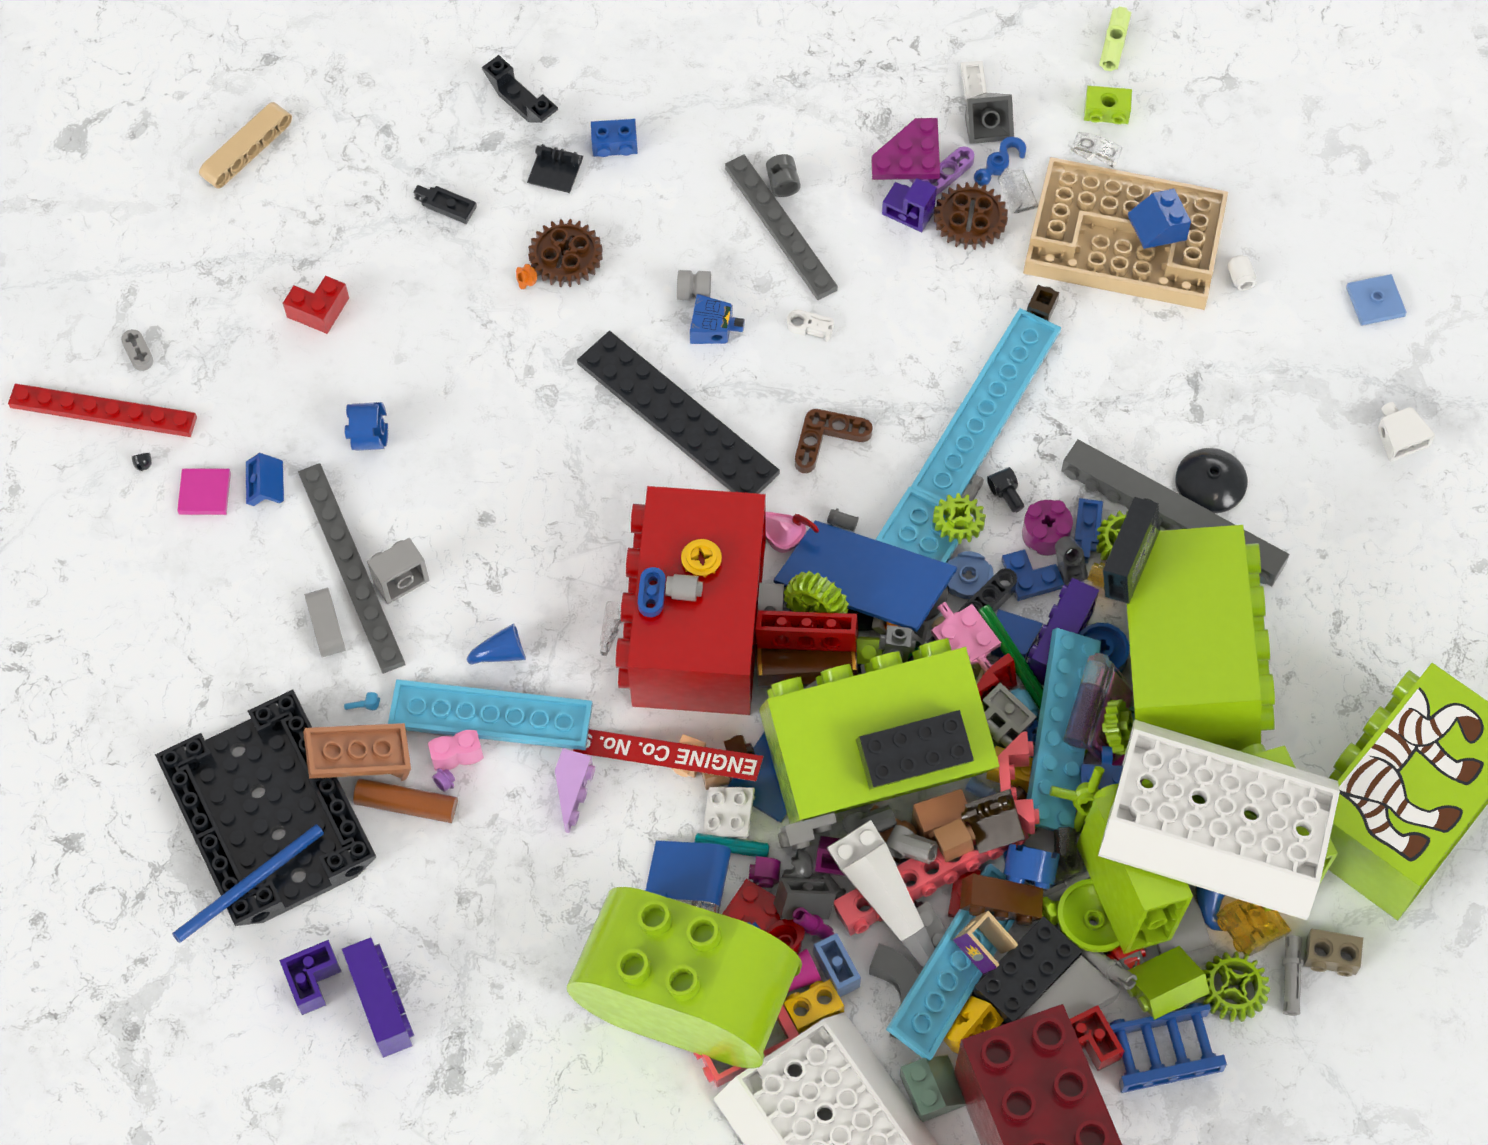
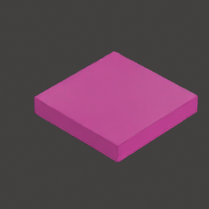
M182 469L178 514L227 515L231 477L230 469Z

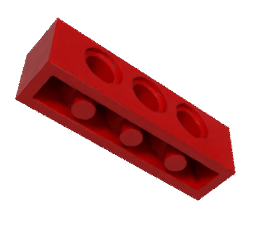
M758 610L756 622L757 648L856 652L858 639L857 614Z

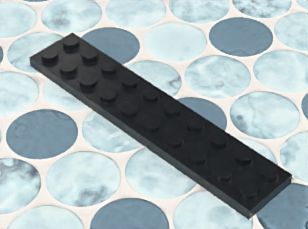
M610 330L577 359V364L731 492L759 494L780 474V469Z

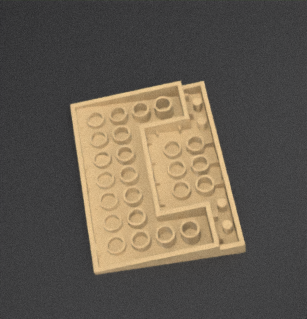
M1050 157L1023 274L1205 310L1228 192ZM1175 189L1191 220L1187 240L1144 249L1128 218V212L1154 192Z

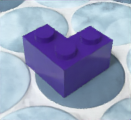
M918 178L915 179L911 187L895 182L882 202V215L922 233L934 214L937 187L928 181H922Z
M329 940L279 960L301 1015L326 1006L318 982L342 972Z

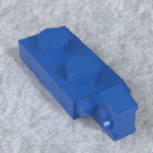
M1079 498L1074 540L1083 550L1085 564H1088L1090 551L1096 552V546L1099 544L1097 535H1100V532L1097 531V528L1101 527L1103 501Z

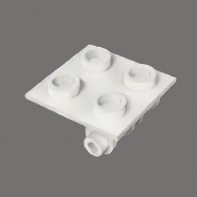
M709 787L702 834L736 837V839L746 840L750 835L749 826L752 821L751 815L753 814L752 805L753 800H755V788Z

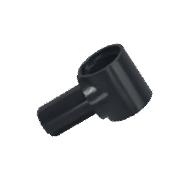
M1010 467L987 476V483L993 495H998L1000 498L1003 497L1012 512L1017 513L1024 508V503L1016 491L1018 487L1016 475Z

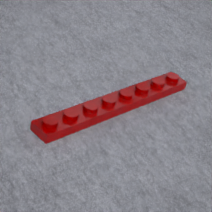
M14 384L8 401L9 407L13 409L184 437H191L197 419L194 412L22 384Z

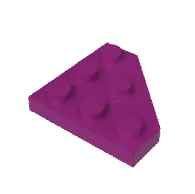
M915 118L875 152L871 158L872 180L940 179L938 118Z

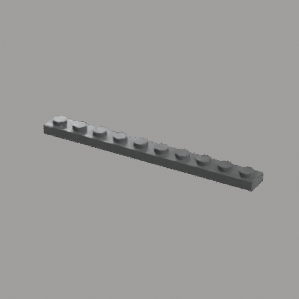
M318 463L298 471L382 674L406 665L321 464Z

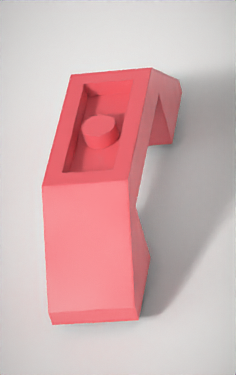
M1021 732L998 755L1000 792L1011 789L1022 829L1029 834H1035V824H1040L1039 808L1034 809L1033 799L1017 800L1016 787H1011L1010 781L1015 780L1014 767L1029 766V757L1034 756L1033 741H1028L1027 732Z

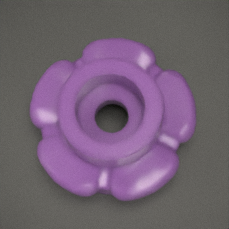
M438 768L437 773L432 776L437 787L443 792L449 788L453 789V782L455 781L453 774L448 769L443 771Z

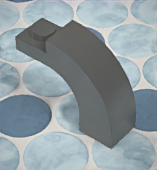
M881 943L878 944L870 965L869 974L893 985L899 994L901 1005L918 978V972L903 954Z

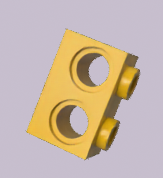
M830 979L825 982L821 980L810 985L809 990L801 994L800 992H795L789 995L783 1003L799 1035L822 1019L844 1012V1004ZM821 996H827L831 1001L828 1004H821L817 999ZM802 1007L808 1013L804 1016H798L794 1011Z

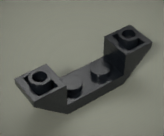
M497 55L482 67L483 72L499 97L527 122L542 123L558 110V107L544 94L536 98L515 79L513 67L500 55Z

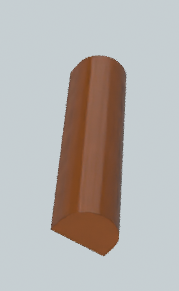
M359 778L354 789L353 801L355 805L452 823L458 797Z

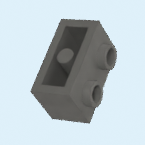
M780 878L773 904L781 919H795L793 918V912L797 908L802 907L812 915L815 914L822 919L829 920L836 893L829 879Z

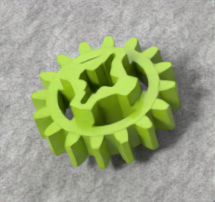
M960 493L956 494V498H952L949 494L946 501L940 499L939 505L934 508L932 522L936 523L935 531L941 530V538L946 535L949 536V542H952L954 538L958 540L959 544L962 543L963 539L971 542L972 535L978 538L980 531L984 529L986 514H983L984 507H977L978 500L970 501L968 494L964 498H961Z
M1122 699L1111 700L1107 702L1108 706L1105 707L1107 714H1104L1105 719L1104 723H1102V729L1106 735L1107 743L1112 747V752L1116 753V755H1124L1134 721L1131 711H1129V708H1126V702H1123Z

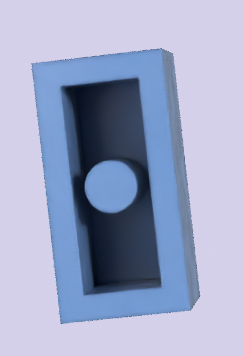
M837 933L814 944L813 955L826 979L831 980L839 997L860 988L861 977Z

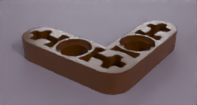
M821 409L810 410L805 416L795 454L796 469L801 473H810L815 469L824 435L856 442H866L872 437V423L865 418ZM815 418H819L817 424H813ZM826 419L829 420L828 427H825ZM841 421L845 424V428L836 430L832 425L834 422ZM849 424H853L851 432H849ZM861 427L865 428L863 434L859 433ZM807 437H814L817 439V443L815 445H807L804 440ZM805 452L809 453V462L803 465L802 461L805 458Z

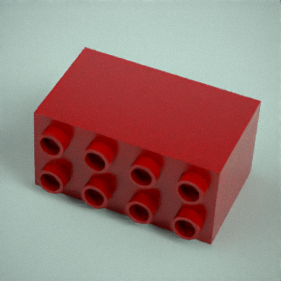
M647 486L645 504H633L631 533H634L633 548H628L626 558V577H629L628 593L623 592L621 602V622H624L623 638H618L616 646V668H619L618 688L630 689L632 707L750 715L757 644L756 622L759 583H762L766 544V494ZM706 539L719 547L722 555L721 566L716 569L715 574L711 573L706 577L697 575L698 581L703 582L701 597L697 596L696 601L675 600L665 594L663 610L659 615L646 617L640 613L638 609L640 576L645 569L650 567L661 569L665 574L666 581L667 576H674V574L694 576L689 571L686 572L682 564L681 555L685 546L694 540ZM699 551L697 560L704 566L705 559L707 558H704L701 551ZM656 581L649 582L650 585H656L658 583ZM653 603L647 605L648 608L655 606Z

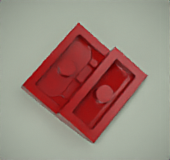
M1009 653L996 661L979 680L977 687L981 702L999 683L1008 690L1017 686L1015 663Z

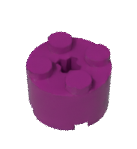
M1040 500L1031 504L1025 514L1022 529V538L1025 545L1029 549L1031 547L1037 551V554L1044 556L1055 555L1057 541L1062 537L1071 536L1073 527L1071 512L1065 503L1060 500Z

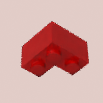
M325 275L315 293L293 285L283 301V306L287 318L328 334L349 300V295L345 283Z
M1098 1005L1070 1018L1082 1049L1085 1048L1097 1071L1121 1060L1124 1049Z

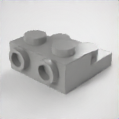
M835 813L781 827V832L778 834L781 849L792 846V850L795 851L810 846L809 841L815 839L814 834L832 830L831 825L837 823Z

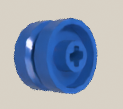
M1098 622L1088 625L1080 631L1079 635L1101 641L1095 685H1098L1099 680H1101L1103 671H1113L1120 678L1129 657L1130 644L1126 635L1118 627L1109 623Z

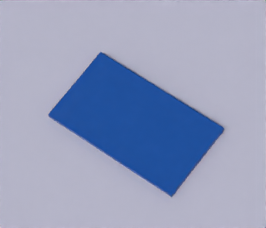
M815 520L813 523L818 527L819 532L815 533L809 528L773 581L775 584H784V587H786L789 581L801 572L807 573L810 571L814 575L819 573L821 577L825 578L827 576L830 582H835L834 585L842 589L841 593L847 596L848 609L901 627L912 628L913 631L917 632L956 573L957 566Z

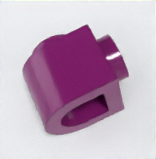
M756 856L755 864H750L748 879L753 880V883L758 884L762 888L774 887L775 884L779 883L781 861L775 858Z

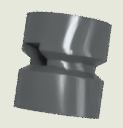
M780 154L770 158L766 162V170L770 179L772 193L777 197H788L797 193L800 189V181L796 173L797 169L794 158L788 154Z

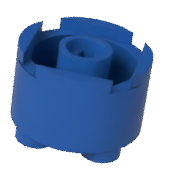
M382 402L347 404L346 414L347 418H349V425H345V437L350 439L351 449L355 451L385 449L384 447L388 443V423H385L383 416H387L384 404Z
M1011 843L1008 847L1003 874H1006V880L1024 884L1025 879L1032 880L1031 885L1050 889V885L1055 883L1060 854L1054 852L1052 854V852L1018 845L1016 850V845Z

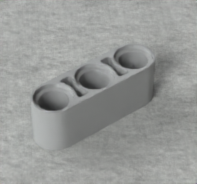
M329 588L304 594L321 657L346 651Z

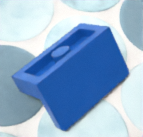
M259 452L246 461V504L255 506L265 499L280 504L284 501L283 461Z

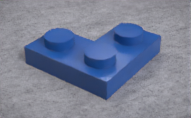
M1025 549L1002 555L1001 560L1004 568L1013 570L1017 575L1014 592L1017 601L1062 589L1064 583L1056 564L1033 570Z

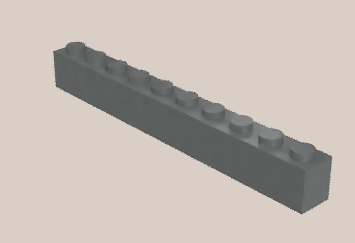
M1077 439L1063 460L1061 472L1068 478L1078 480L1085 484L1088 489L1098 491L1110 501L1118 502L1127 507L1128 510L1134 497L1148 498L1159 503L1160 526L1167 530L1235 525ZM1244 530L1245 544L1259 543L1261 560L1260 583L1272 587L1285 567L1290 554Z

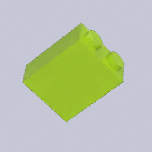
M1180 945L1127 970L1137 976V980H1133L1136 984L1132 989L1126 990L1131 998L1135 997L1141 1010L1148 1012L1154 1020L1209 994L1205 973Z

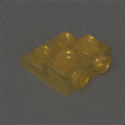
M1240 899L1225 905L1217 914L1220 929L1227 931L1232 937L1233 946L1236 951L1243 952L1244 955L1248 954V956L1264 950L1270 943L1287 936L1292 931L1278 911L1270 910L1265 912L1262 906Z

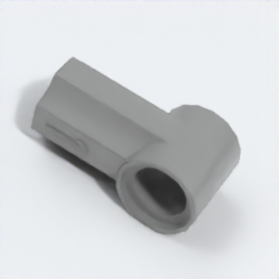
M901 825L894 826L886 842L891 855L898 859L909 857L930 864L937 857L938 844L936 841L915 835L910 829Z

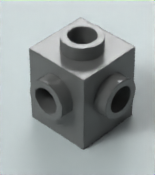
M887 625L885 635L881 634L879 640V649H882V655L900 651L902 662H907L909 654H912L915 650L916 639H911L912 628Z

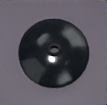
M1202 448L1189 453L1183 458L1176 471L1175 484L1180 495L1213 513H1222L1234 508L1241 502L1247 490L1248 479L1243 465L1232 454L1221 449ZM1210 471H1215L1218 474L1214 475Z

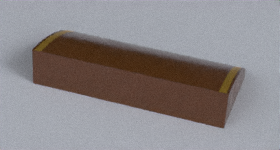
M756 644L758 687H769L772 684L801 677L803 684H811L816 681V677L821 676L822 671L846 664L851 665L853 676L858 675L856 652L757 648Z

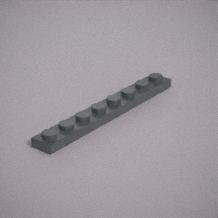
M745 154L725 163V170L815 298L820 300L836 292L838 289L837 284Z

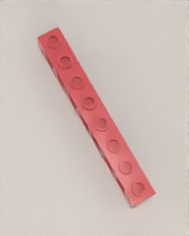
M1023 830L1025 839L1012 843L1016 845V848L1018 845H1023L1029 839L1028 833ZM975 839L972 840L973 846L977 845ZM1009 844L979 854L978 850H973L960 856V860L957 862H945L938 848L937 857L930 864L911 858L898 865L897 868L905 884L909 881L916 882L913 886H906L914 903L915 900L923 896L932 895L937 888L945 884L954 883L958 880L959 876L967 872L976 871L988 860L998 859L1008 850ZM931 869L938 870L935 874L927 873ZM857 889L834 900L835 911L850 936L855 933H863L870 925L877 921H883ZM863 906L871 907L867 911H860V908Z

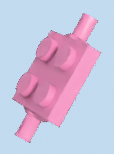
M946 602L940 604L937 609L944 616L945 620L931 630L933 637L936 641L949 638L952 650L966 647L971 665L978 663L983 671L986 672L992 666L987 656L1001 645L999 639L973 604L955 613L951 611Z

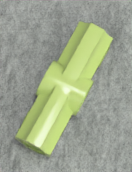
M1119 6L1112 10L1099 66L1107 71H1113L1119 67L1131 18V12L1125 7Z

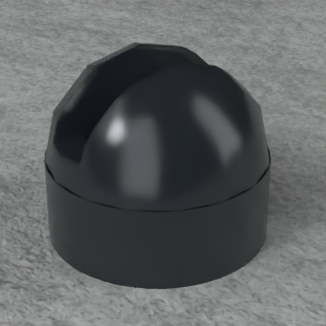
M150 453L131 456L133 465L137 470L143 471L150 468L152 464Z

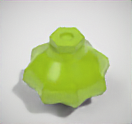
M1043 897L1042 917L1044 916L1055 926L1058 924L1057 907L1059 901H1052L1048 897Z

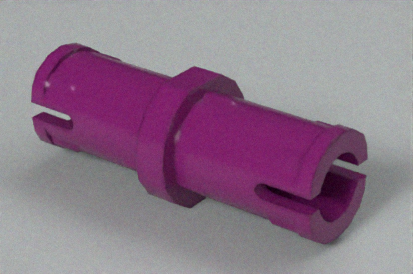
M802 907L797 908L793 912L794 922L802 926L809 935H815L820 940L834 935V932H832L834 931L833 928L825 924L818 915H812Z

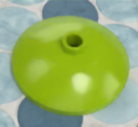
M1092 879L1081 880L1068 887L1061 896L1057 907V919L1063 934L1079 948L1090 952H1108L1119 947L1120 943L1110 924ZM1089 920H1094L1097 925H1091Z

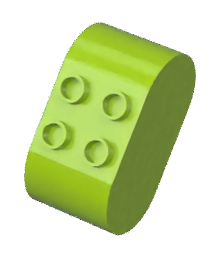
M615 887L607 894L566 989L573 1000L584 1009L621 1029L699 1055L704 1054L711 1059L732 1066L753 1069L759 1068L763 1064L765 1059L763 1052L794 977L801 971L802 962L788 945L751 924L645 890L631 887Z

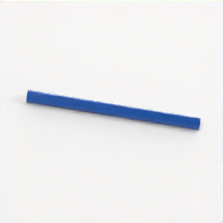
M317 824L249 874L172 933L175 940L181 943L324 835L322 829Z

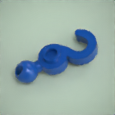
M1007 137L1002 140L999 152H994L988 156L986 169L977 170L973 177L974 181L978 185L984 186L990 183L991 175L999 176L1005 174L1009 166L1007 149L1011 147L1016 148L1019 151V157L1023 159L1026 154L1025 142L1018 137Z

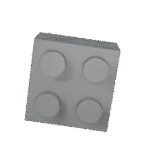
M410 537L396 542L390 549L384 552L376 553L367 561L373 583L387 604L430 581L425 560Z

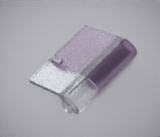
M1095 653L1088 657L1063 738L1064 742L1070 746L1087 749L1100 764L1102 746H1109L1102 729V723H1104L1105 719L1104 714H1107L1105 709L1108 706L1107 702L1122 699L1123 702H1126V708H1130L1133 698V687L1105 654ZM1113 753L1112 763L1114 762L1116 753Z

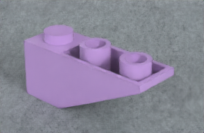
M563 748L555 768V775L565 832L569 833L571 826H576L579 818V811L577 809L579 803H584L586 799L587 789L585 786L588 780H592L595 766H593L591 756Z

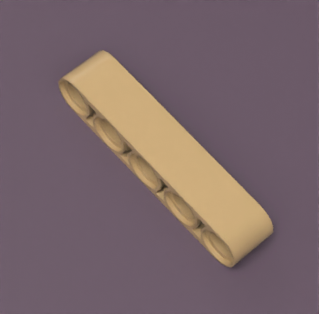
M275 102L269 103L202 164L199 175L215 188H222L290 125L292 115Z

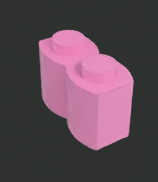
M476 730L461 731L453 737H438L428 743L435 771L438 768L443 771L445 769L451 770L459 764H475L484 758Z

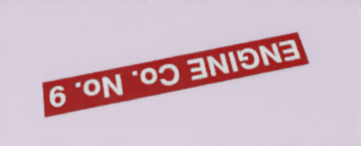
M589 729L586 750L573 749L575 752L586 755L751 781L757 780L764 757Z

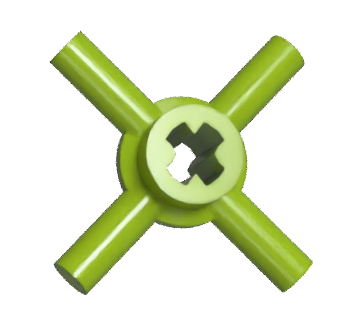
M1095 766L1090 781L1080 784L1076 791L1051 786L1050 796L1071 800L1074 807L1078 810L1074 819L1073 831L1075 832L1081 831L1084 820L1088 816L1094 802V795L1099 791L1098 786L1105 771L1100 766Z

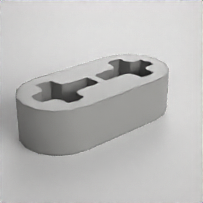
M135 329L124 332L121 338L122 344L133 367L139 371L149 369L153 365V357L142 334ZM133 338L137 343V346L133 347L132 343L130 342V340ZM140 353L142 354L143 358L145 359V360L142 361V362L139 360V358H138V356H137V355L140 354Z

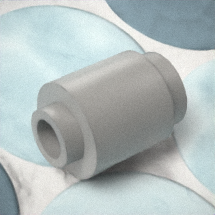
M680 574L667 576L666 596H671L675 600L696 601L697 596H702L703 582L698 581V576Z

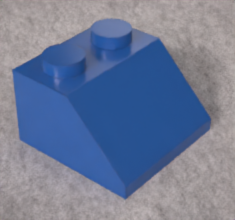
M1175 189L1154 192L1128 212V218L1144 249L1187 240L1191 220Z

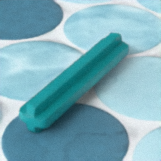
M701 833L696 834L694 843L724 845L731 849V853L754 857H768L770 848L768 843Z

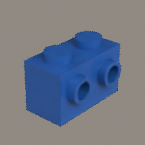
M635 119L591 121L593 157L638 154Z

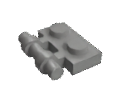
M1001 683L983 699V703L988 707L985 711V716L990 733L993 735L992 738L997 743L1001 742L1005 747L1013 741L1007 735L1011 730L1019 735L1037 719V716ZM995 714L1005 723L1001 728L991 720Z

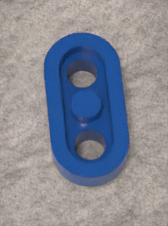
M656 567L645 569L640 576L638 609L646 617H655L663 610L666 578L664 572ZM650 581L658 582L656 585L649 584ZM649 603H653L655 605L653 608L647 607Z

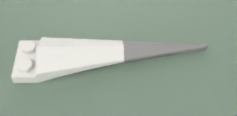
M869 820L828 846L827 850L842 873L924 968L935 948L886 842L882 839L873 822Z

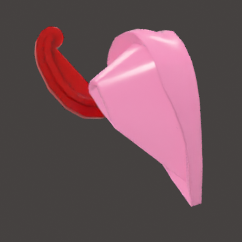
M766 512V539L771 547L778 552L786 553L795 548L804 537L806 526L810 527L815 533L819 532L818 527L812 521L800 514L791 516Z

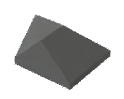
M983 93L967 98L965 121L970 144L1002 141L1007 137H1014L1012 94Z

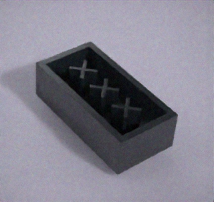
M960 710L859 736L856 739L869 790L974 761Z
M1044 916L1017 942L1018 946L1010 950L998 962L999 966L989 971L974 986L971 996L991 1003L1003 1018V1024L1018 1020L1082 954V950Z

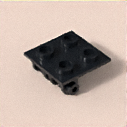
M545 144L537 145L535 150L537 157L527 183L570 193L584 156L578 155L577 152L572 153L564 151V149L558 150L557 147L552 149L551 147H546Z

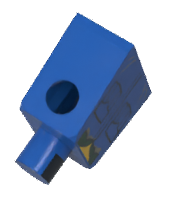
M697 294L690 327V344H726L730 331L743 333L745 319L733 317V305L731 303Z

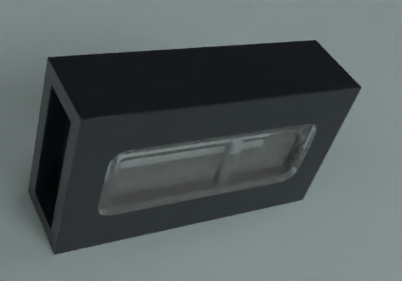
M1134 497L1103 568L1106 598L1127 604L1130 603L1160 532L1159 503L1148 498Z

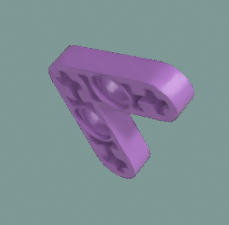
M959 147L940 163V179L920 180L928 181L931 184L937 182V196L972 167L974 151L969 147ZM952 168L955 172L951 175H946L942 170ZM908 179L912 183L915 181V179Z

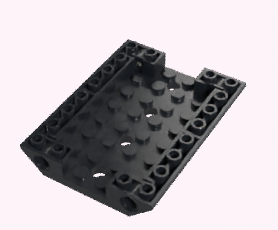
M293 689L248 710L251 719L205 740L202 733H199L155 754L221 896L317 824L324 833V835L227 907L235 926L264 923L358 877L376 858V854L338 778L309 779L303 732L305 728H312ZM236 747L245 748L244 754L239 757L233 756L232 752ZM256 788L265 789L264 795L260 798L252 797V792ZM278 829L284 830L285 836L282 839L275 840L272 838L274 831ZM302 871L306 873V877L302 882H294L292 880L296 872Z

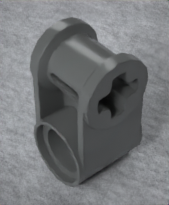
M1065 536L1060 538L1055 545L1057 567L1063 583L1068 585L1072 578L1077 580L1088 579L1084 552L1072 537Z

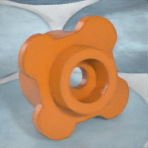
M525 264L523 268L517 267L516 279L520 289H526V286H533L537 281V273L529 264Z

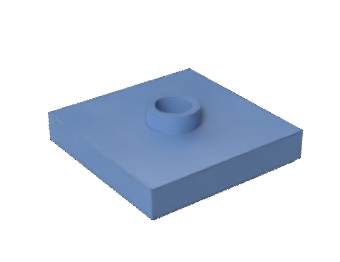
M1392 274L1347 283L1346 288L1361 326L1406 316L1407 312Z

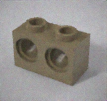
M1311 929L1306 939L1304 966L1311 967V970L1316 972L1329 970L1345 977L1356 975L1361 968L1363 937ZM1314 948L1323 949L1326 956H1319ZM1340 953H1348L1352 960H1344Z

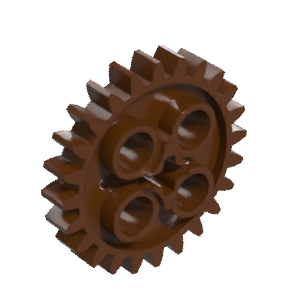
M968 182L965 183L964 188L959 184L956 185V190L949 187L948 194L942 193L941 199H937V204L934 208L936 230H941V237L947 236V243L954 240L955 247L962 243L965 250L968 248V245H972L973 249L976 250L977 244L985 248L986 241L993 244L994 238L1000 239L1001 232H1005V226L1008 221V209H1005L1006 202L1001 201L1000 194L994 196L995 189L986 191V185L978 188L977 182H975L973 187H970ZM972 200H975L971 230L967 232L970 204Z
M560 219L559 225L551 221L550 228L543 225V233L536 231V238H531L532 245L528 246L531 267L535 269L537 276H542L543 282L550 279V285H553L556 281L559 282V287H562L564 282H567L568 286L571 287L572 281L581 285L580 279L583 278L588 281V273L595 275V268H600V261L603 260L600 237H596L595 230L589 231L588 224L582 228L581 221H578L575 225L572 224V219H569L567 224H564L563 220Z

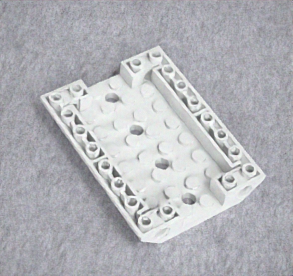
M1134 720L1122 764L1123 769L1109 813L1098 856L1307 920L1322 876L1340 793L1338 781ZM1148 779L1153 783L1154 787L1145 788L1141 785L1140 780ZM1192 796H1202L1205 799V803H1195ZM1249 810L1254 812L1257 816V819H1247L1244 815V811ZM1296 827H1305L1309 835L1302 836L1298 834Z
M845 1012L822 1019L766 1056L759 1068H748L736 1076L714 1098V1101L744 1145H939L924 1123L920 1121L917 1113ZM790 1065H799L802 1068L801 1075L798 1077L790 1076L787 1073ZM821 1108H828L832 1111L833 1116L830 1120L823 1121L818 1118L817 1112Z

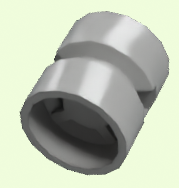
M678 270L677 300L690 301L692 297L696 299L697 294L710 297L711 271H698L696 274H693L691 270Z

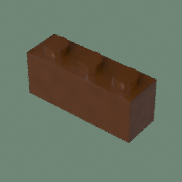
M971 874L962 879L960 909L969 911L970 915L978 916L989 911L998 921L1011 919L1016 920V924L1031 925L1032 922L1042 918L1043 888L978 874Z

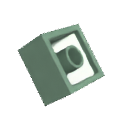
M948 1055L934 1056L931 1060L922 1058L901 1067L900 1078L920 1121L925 1122L966 1106L954 1075V1067Z

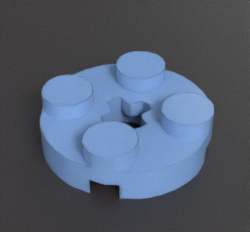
M971 551L959 553L957 557H954L952 560L950 559L947 563L957 566L956 573L947 585L948 591L957 597L970 599L993 577L994 573L991 564L989 565L985 557L979 553ZM971 571L972 575L976 577L968 580L962 574Z

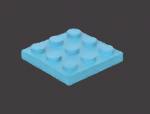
M911 487L907 489L875 539L944 563H948L959 545L957 539L954 538L952 542H949V536L946 535L941 538V530L935 531L936 523H933L932 520L934 508L939 505V501Z

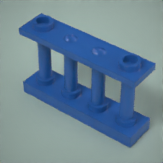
M1193 1003L1186 1006V1009L1170 1012L1155 1020L1150 1016L1126 1022L1125 1019H1117L1110 1022V1027L1124 1049L1122 1060L1126 1072L1119 1081L1121 1093L1223 1072L1227 1066L1225 1055L1216 1056V1053L1212 1052L1203 1017H1207L1211 1010L1210 1005ZM1192 1020L1202 1052L1200 1060L1191 1061L1187 1058L1177 1023ZM1167 1025L1177 1059L1175 1065L1167 1067L1161 1063L1152 1028ZM1142 1031L1151 1063L1150 1070L1140 1072L1139 1069H1136L1127 1033Z

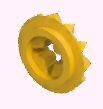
M706 539L694 540L687 544L682 551V564L686 572L689 571L694 576L706 577L708 574H715L716 569L721 566V551L712 541ZM699 551H701L704 558H707L705 559L704 566L697 560Z

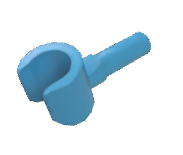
M368 692L365 701L346 703L344 708L348 710L361 707L374 711L379 706L380 697H378L377 693Z

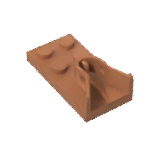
M405 723L304 729L309 779L391 774L404 781L411 771Z

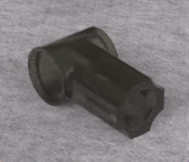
M1071 827L1055 829L1054 853L1060 854L1055 880L1062 882L1080 872L1083 868V862L1077 854L1076 829Z

